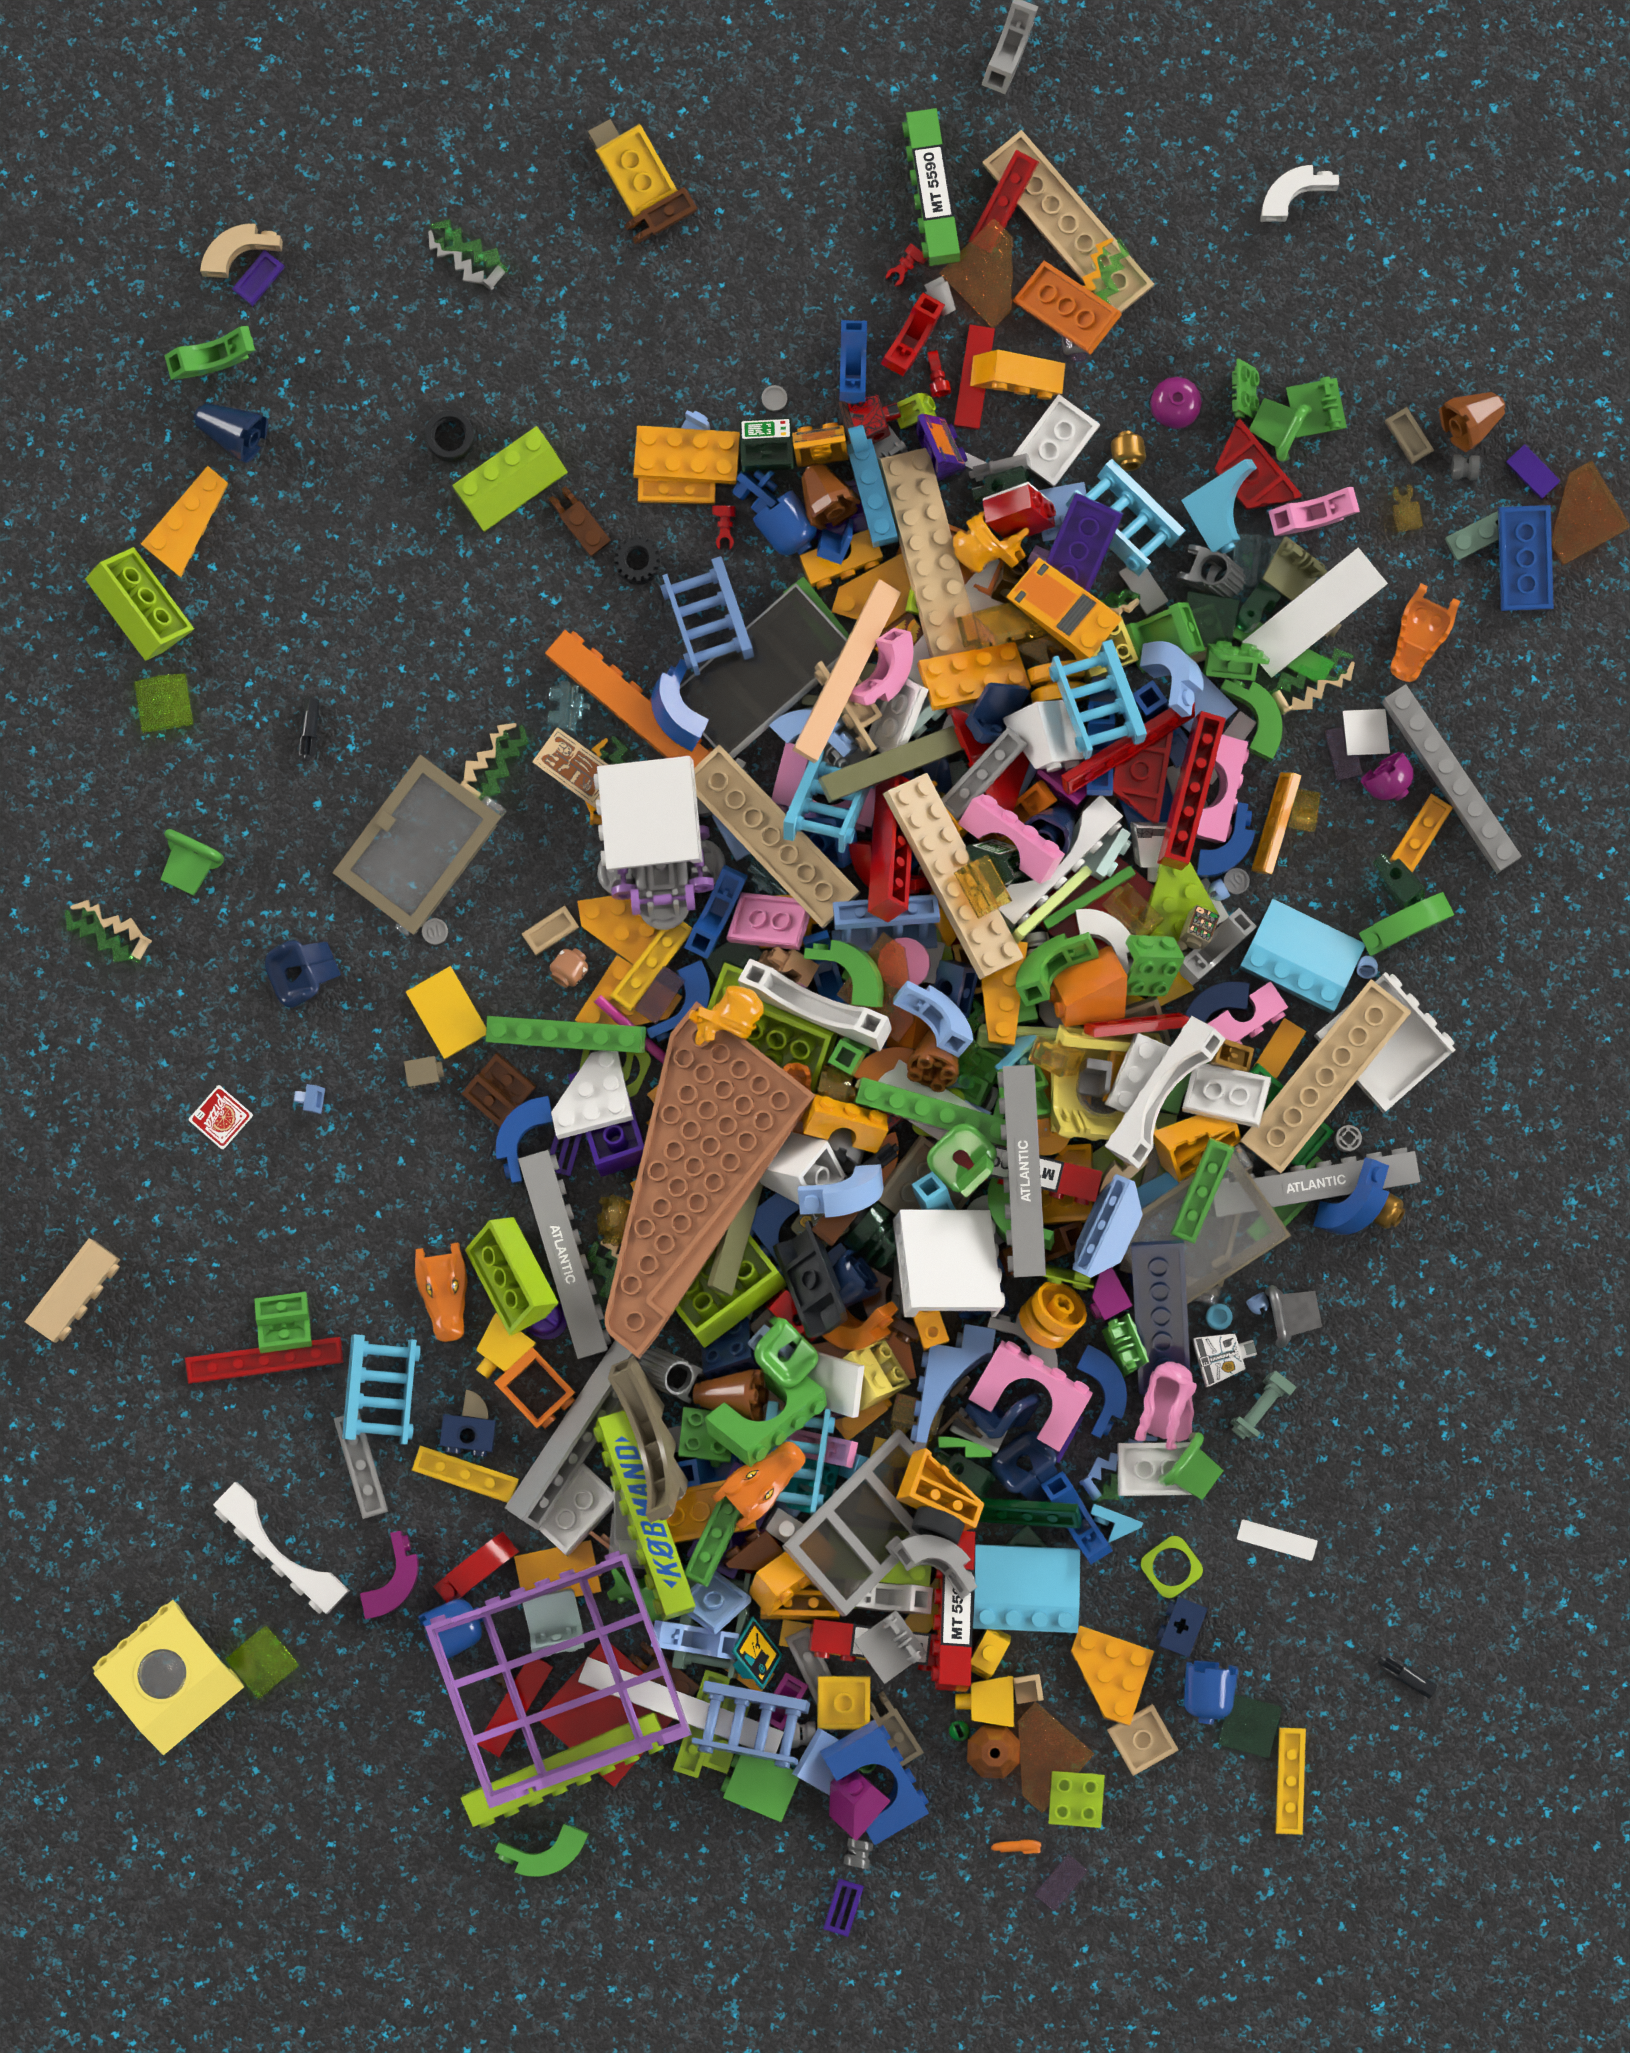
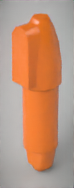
M1029 1839L999 1842L993 1844L991 1849L1000 1852L1021 1851L1023 1854L1040 1853L1041 1842Z

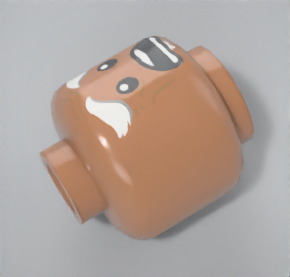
M576 948L573 951L563 949L550 964L551 978L564 988L576 986L588 971V965L585 961L586 956Z

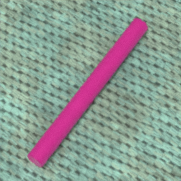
M602 995L594 1001L618 1025L635 1026ZM646 1036L645 1049L663 1064L666 1053Z

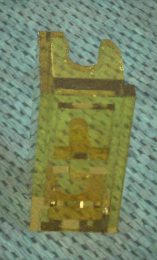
M988 855L954 872L978 919L1012 901Z
M1129 883L1123 888L1119 886L1102 904L1114 918L1126 927L1131 935L1150 936L1165 920Z

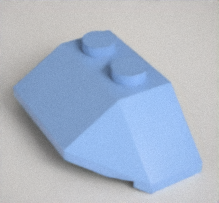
M1116 1174L1112 1181L1099 1193L1076 1242L1073 1270L1091 1278L1121 1263L1143 1215L1134 1181Z

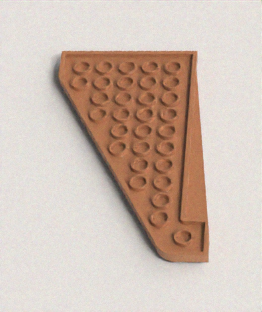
M697 1001L669 1037L605 1312V1326L610 1336L639 1359L657 1338L788 1136L810 1107L814 1097H816V1095L748 1041L726 1030L716 1031L714 1040L710 1042L704 1041L700 1046L695 1044L698 1028L697 1024L689 1020L691 1010L698 1012L699 1007L705 1008Z

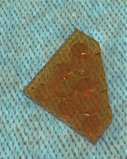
M995 218L960 252V262L949 263L940 272L943 278L992 328H995L1012 311L1013 236Z
M1593 461L1570 472L1567 478L1552 534V549L1562 566L1630 529L1627 519Z
M883 932L867 953L876 963L882 976L884 987L883 1007L852 1006L866 1007L887 1016L892 1028L889 1036L900 1042L915 1022L914 1014L893 1004V997L906 981L910 982L906 949L886 932ZM851 976L836 994L849 1005L852 1004L853 992Z
M1035 1701L1018 1720L1022 1796L1043 1813L1050 1805L1052 1771L1078 1773L1094 1753Z

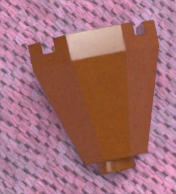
M1492 392L1452 398L1439 408L1442 428L1445 433L1448 431L1452 433L1453 437L1449 439L1453 445L1464 452H1468L1483 440L1505 414V402L1499 395Z
M818 463L811 464L805 469L801 479L806 515L811 526H815L819 530L827 529L825 524L832 523L833 527L838 526L857 512L856 504L860 505L861 502L858 494L824 464Z
M982 1725L968 1739L967 1762L982 1778H1005L1020 1764V1741L1006 1726ZM993 1748L999 1749V1756L991 1757L990 1750Z

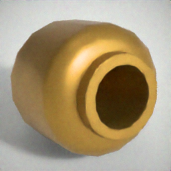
M1123 431L1112 440L1111 452L1113 460L1124 471H1133L1140 468L1146 459L1142 437L1138 434H1133L1132 431Z
M1389 1193L1384 1207L1372 1222L1385 1229L1391 1226L1396 1227L1405 1214L1403 1201Z

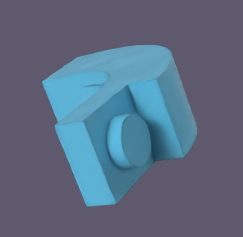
M933 1172L912 1184L915 1197L922 1210H956L951 1201L948 1188Z

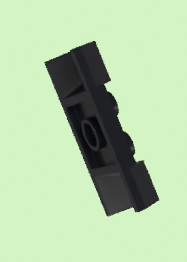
M808 1220L804 1223L806 1230L792 1240L775 1244L773 1249L807 1338H813L832 1332L847 1321L848 1317L839 1294L841 1288L825 1246L820 1244L817 1234L811 1230L814 1227L812 1221Z

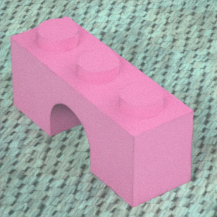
M1270 981L1248 997L1254 1009V1015L1251 1020L1238 1022L1227 1010L1209 1022L1208 1025L1214 1027L1225 1039L1242 1044L1240 1040L1247 1035L1252 1039L1264 1031L1262 1025L1268 1021L1274 1024L1286 1015L1283 1011L1288 1006Z

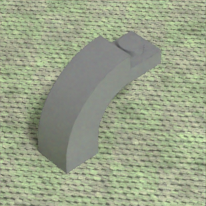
M1013 0L1001 37L988 64L982 82L983 86L1006 94L1029 39L1038 6L1023 0Z
M1238 908L1214 931L1211 942L1203 950L1194 949L1185 956V960L1179 969L1180 974L1194 985L1238 946L1257 926Z

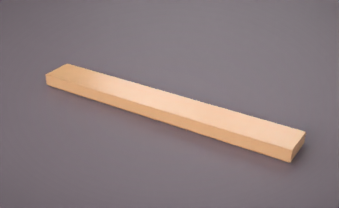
M880 579L875 583L792 749L813 763L818 761L876 644V639L879 638L901 594L900 591Z

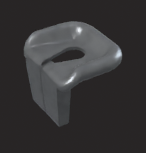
M1274 1285L1266 1288L1265 1293L1270 1297L1277 1331V1347L1283 1348L1287 1346L1292 1335L1322 1327L1315 1291L1283 1294Z

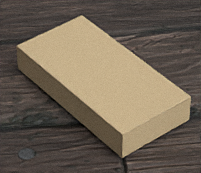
M564 905L523 932L522 936L537 956L577 930L579 926Z

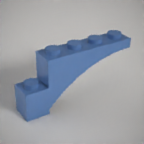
M965 1324L963 1332L957 1333L955 1347L935 1345L929 1347L928 1352L923 1351L921 1367L925 1368V1375L919 1377L917 1391L922 1392L921 1401L916 1400L914 1416H918L917 1425H912L910 1437L911 1441H915L914 1450L926 1447L932 1421L940 1405L953 1387L975 1367L984 1361L990 1362L996 1329Z

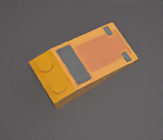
M827 423L823 425V428L814 430L811 426L798 428L797 432L792 433L798 468L814 463L825 464L848 460L843 425L838 426V423Z
M1041 558L1034 562L1006 596L1008 600L1081 660L1091 658L1102 645V642L1107 639L1122 620L1120 616L1103 602Z

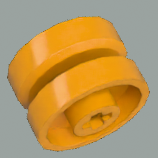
M1067 660V661H1060V662H1061L1062 666H1064V665H1067V664H1070V663H1074V662H1077V661H1080V660ZM1051 663L1035 666L1027 670L1029 683L1039 687L1031 693L1032 704L1040 701L1063 700L1057 682H1053L1049 674ZM1085 670L1066 676L1070 689L1087 685L1084 682L1077 681L1085 676ZM1089 695L1074 700L1075 702H1080L1088 699Z
M1045 1282L1020 1308L1019 1312L1020 1324L1026 1335L1040 1346L1050 1349L1062 1347L1086 1322L1087 1317L1084 1302L1071 1287L1063 1283L1055 1284L1051 1282Z

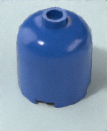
M791 490L777 498L779 504L770 510L766 506L753 518L756 527L771 546L784 556L792 555L796 552L801 555L812 548L810 542L817 533V528L810 525L804 504L797 494Z
M455 1599L419 1615L418 1620L420 1625L425 1627L431 1625L430 1619L445 1614L447 1619L479 1608L473 1609L470 1603L464 1599ZM483 1618L438 1633L447 1660L479 1642L482 1637L481 1622H483ZM426 1634L425 1636H426V1638H427V1640H428V1642H429V1644H430V1646H431V1648H432V1645H431L430 1639H429V1637H428V1634Z
M1194 1661V1665L1191 1662H1186L1184 1706L1190 1715L1199 1718V1723L1214 1724L1215 1719H1223L1231 1713L1238 1667L1229 1665L1228 1669L1219 1668L1218 1662Z

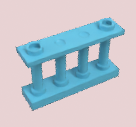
M1111 459L1097 475L1101 481L1084 496L1096 500L1109 488L1119 498L1111 508L1121 512L1127 506L1138 516L1121 532L1118 529L1116 530L1109 548L1139 577L1151 563L1147 557L1163 542L1171 548L1186 530ZM1076 490V491L1073 493V495L1070 497V499H1069V500L1067 501V503L1065 504L1068 508H1069V506H1070V504H1071V502H1072V499H1073L1075 493L1077 492V493L1081 494L1078 490ZM1146 524L1156 535L1139 550L1128 539Z
M1112 640L1102 642L1097 656L1062 666L1059 656L1053 657L1051 667H1049V674L1051 680L1057 682L1077 736L1075 737L1076 748L1079 753L1083 752L1085 760L1091 757L1092 746L1124 736L1131 737L1134 745L1145 741L1147 732ZM1100 665L1102 668H1106L1108 673L1106 679L1070 689L1066 678L1067 675ZM1110 689V691L1114 690L1117 698L1114 703L1079 713L1074 699ZM1117 712L1123 714L1125 719L1124 726L1091 736L1087 735L1084 722Z
M823 750L817 762L809 761L783 821V839L794 841L797 832L802 830L839 838L838 852L844 853L847 843L851 844L853 841L854 827L870 788L874 789L876 785L840 798L852 801L849 810L813 802V795L818 793L825 795L818 779L821 776L842 769L828 765V762H825V751ZM814 812L844 819L842 828L805 820L804 815L805 813Z
M351 1335L342 1439L355 1440L356 1435H360V1433L400 1436L399 1444H407L408 1439L412 1440L413 1424H409L414 1365L415 1361H419L420 1346H416L417 1340H408V1347L368 1344V1341H364L365 1335ZM367 1354L407 1358L405 1373L366 1370V1367H362L363 1357H367ZM366 1380L404 1384L403 1399L364 1396L363 1393H360V1383H365ZM374 1407L402 1410L401 1426L361 1422V1419H357L358 1409Z
M768 1401L765 1421L778 1416L783 1411L779 1410V1402ZM825 1409L824 1419L812 1417L804 1425V1427L822 1429L820 1444L793 1440L784 1441L793 1442L803 1453L819 1455L816 1470L801 1468L792 1476L794 1478L815 1480L813 1496L781 1492L776 1499L778 1502L811 1506V1516L823 1505L824 1495L820 1494L826 1446L828 1433H833L835 1426V1417H831V1409Z

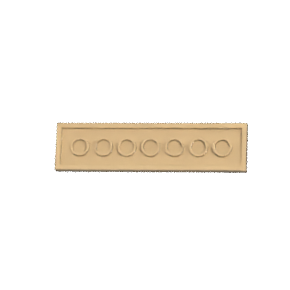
M1020 130L985 159L982 165L999 183L1015 150H1019L1039 161L1017 206L1083 283L1082 277L1097 269L1090 256L1091 254L1098 253L1095 245L1113 238L1114 241L1103 248L1104 254L1098 257L1101 278L1092 280L1097 289L1091 292L1118 309L1121 313L1124 312L1154 287V283L1027 135Z
M926 448L880 458L878 464L909 581L915 594L916 607L919 611V618L930 658L981 648L959 561L954 554L953 539L932 460Z
M720 745L694 768L697 797L821 928L826 927L834 919L833 902L853 901L861 893L802 831L797 832L794 841L783 839V821L786 814Z
M928 773L885 792L883 795L979 979L1024 958Z
M1371 979L1265 1109L1259 1128L1251 1127L1240 1142L1281 1174L1410 1015L1411 1011Z

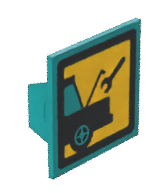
M754 1617L750 1618L731 1651L738 1659L733 1664V1667L743 1679H753L761 1690L765 1687L783 1655Z

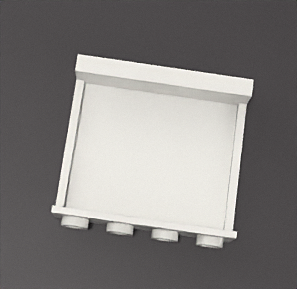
M690 756L597 766L598 774H594L595 789H599L600 799L596 800L598 815L602 816V825L598 826L600 841L604 840L605 849L601 851L602 866H606V869L612 873L616 869L687 861L692 863L703 862L694 762Z
M1386 972L1375 983L1402 1003L1411 1013L1355 1082L1382 1113H1385L1455 1051L1452 1046L1455 1043L1451 1037L1445 1032L1441 1034L1435 1027L1437 1022L1429 1013L1423 1014L1418 1008L1420 1004L1416 998L1410 993L1406 995L1400 988L1402 983L1394 974L1389 976ZM1349 1005L1314 1035L1319 1042Z
M900 1210L893 1219L904 1316L915 1317L919 1311H991V1317H996L1004 1307L1005 1296L1000 1290L1002 1272L997 1266L999 1248L994 1243L996 1225L991 1219L990 1210Z

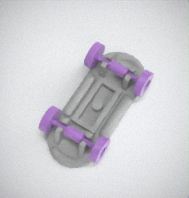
M699 825L703 862L692 863L687 861L688 884H693L695 893L713 890L723 866L726 865L724 854L720 848L713 842L706 840L710 837L709 827ZM600 860L597 875L603 889L612 894L614 899H631L630 890L636 889L635 867L616 869L610 873L606 866H602Z
M687 862L635 867L636 889L630 890L633 915H641L642 919L655 929L668 930L680 925L686 918L688 911L695 910L693 884H688Z

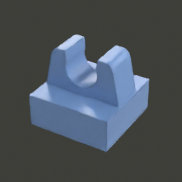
M307 1084L306 1092L295 1091L294 1102L304 1104L303 1110L321 1114L325 1088Z

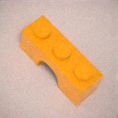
M867 529L852 536L849 545L851 554L842 561L841 565L818 557L817 549L801 554L800 561L810 586H817V589H822L831 585V580L841 577V580H845L855 576V571L865 568L866 571H869L879 566V562L883 561V555L880 547L873 548L869 530Z
M816 1095L810 1107L802 1116L804 1134L828 1140L836 1129L848 1128L851 1129L852 1147L877 1153L888 1132L887 1114L881 1113L878 1110L859 1107L853 1103L834 1100L827 1096Z

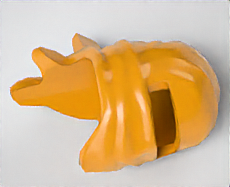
M979 512L978 515H975L966 522L970 530L966 533L959 530L954 535L952 544L956 558L976 573L982 572L985 565L998 558H1001L1013 568L1026 557L1021 548V541L1028 535L1029 529L1026 527L1018 533L999 541L985 524L984 512Z
M728 986L725 995L713 1009L708 1010L699 1007L698 1012L691 1010L689 1020L697 1024L698 1028L695 1044L700 1046L704 1041L710 1042L714 1040L715 1033L718 1030H726L746 1040L756 1028L755 1022L759 1021L764 1013L763 1002L753 990L741 986Z

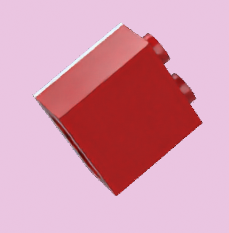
M1029 482L983 498L985 522L1003 538L1014 535L1026 527L1029 529L1026 537L1055 527L1054 516H1056V509L1054 504Z

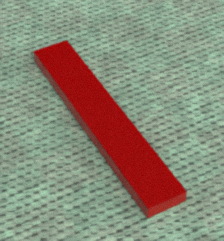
M1195 702L1192 706L1191 716L1181 717L1176 711L1169 708L1145 723L1147 735L1143 743L1134 745L1131 737L1124 736L1061 775L1064 792L1067 795L1074 793L1195 717Z
M341 1337L312 1340V1347L260 1353L259 1348L187 1357L185 1358L188 1384L340 1364L344 1363Z

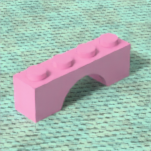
M1226 735L1221 736L1214 765L1219 778V792L1214 802L1203 809L1196 838L1213 843H1223L1229 838L1232 831V825L1230 824L1231 816L1235 813L1238 803L1237 799H1235L1237 789L1241 787L1243 782L1241 771L1243 764L1246 763L1249 756L1247 741Z
M982 794L973 798L958 823L978 839L993 832L1009 837L1015 843L1020 854L1019 869L1039 884L1051 879L1065 855L1059 850L1057 844L1050 840H1045L1034 827L1019 821L1015 813L1004 810L993 797Z

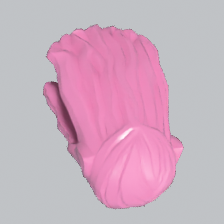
M1166 1362L1158 1365L1155 1371H1152L1149 1388L1144 1397V1412L1140 1417L1135 1440L1145 1441L1148 1432L1154 1437L1167 1439L1165 1446L1168 1450L1172 1451L1177 1449L1176 1441L1181 1442L1189 1438V1435L1192 1433L1194 1416L1192 1395L1195 1393L1197 1384L1193 1382L1191 1372L1184 1365Z

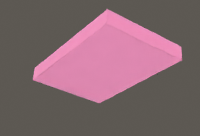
M741 892L727 934V940L731 943L766 947L778 946L784 949L800 950L810 915L794 898Z

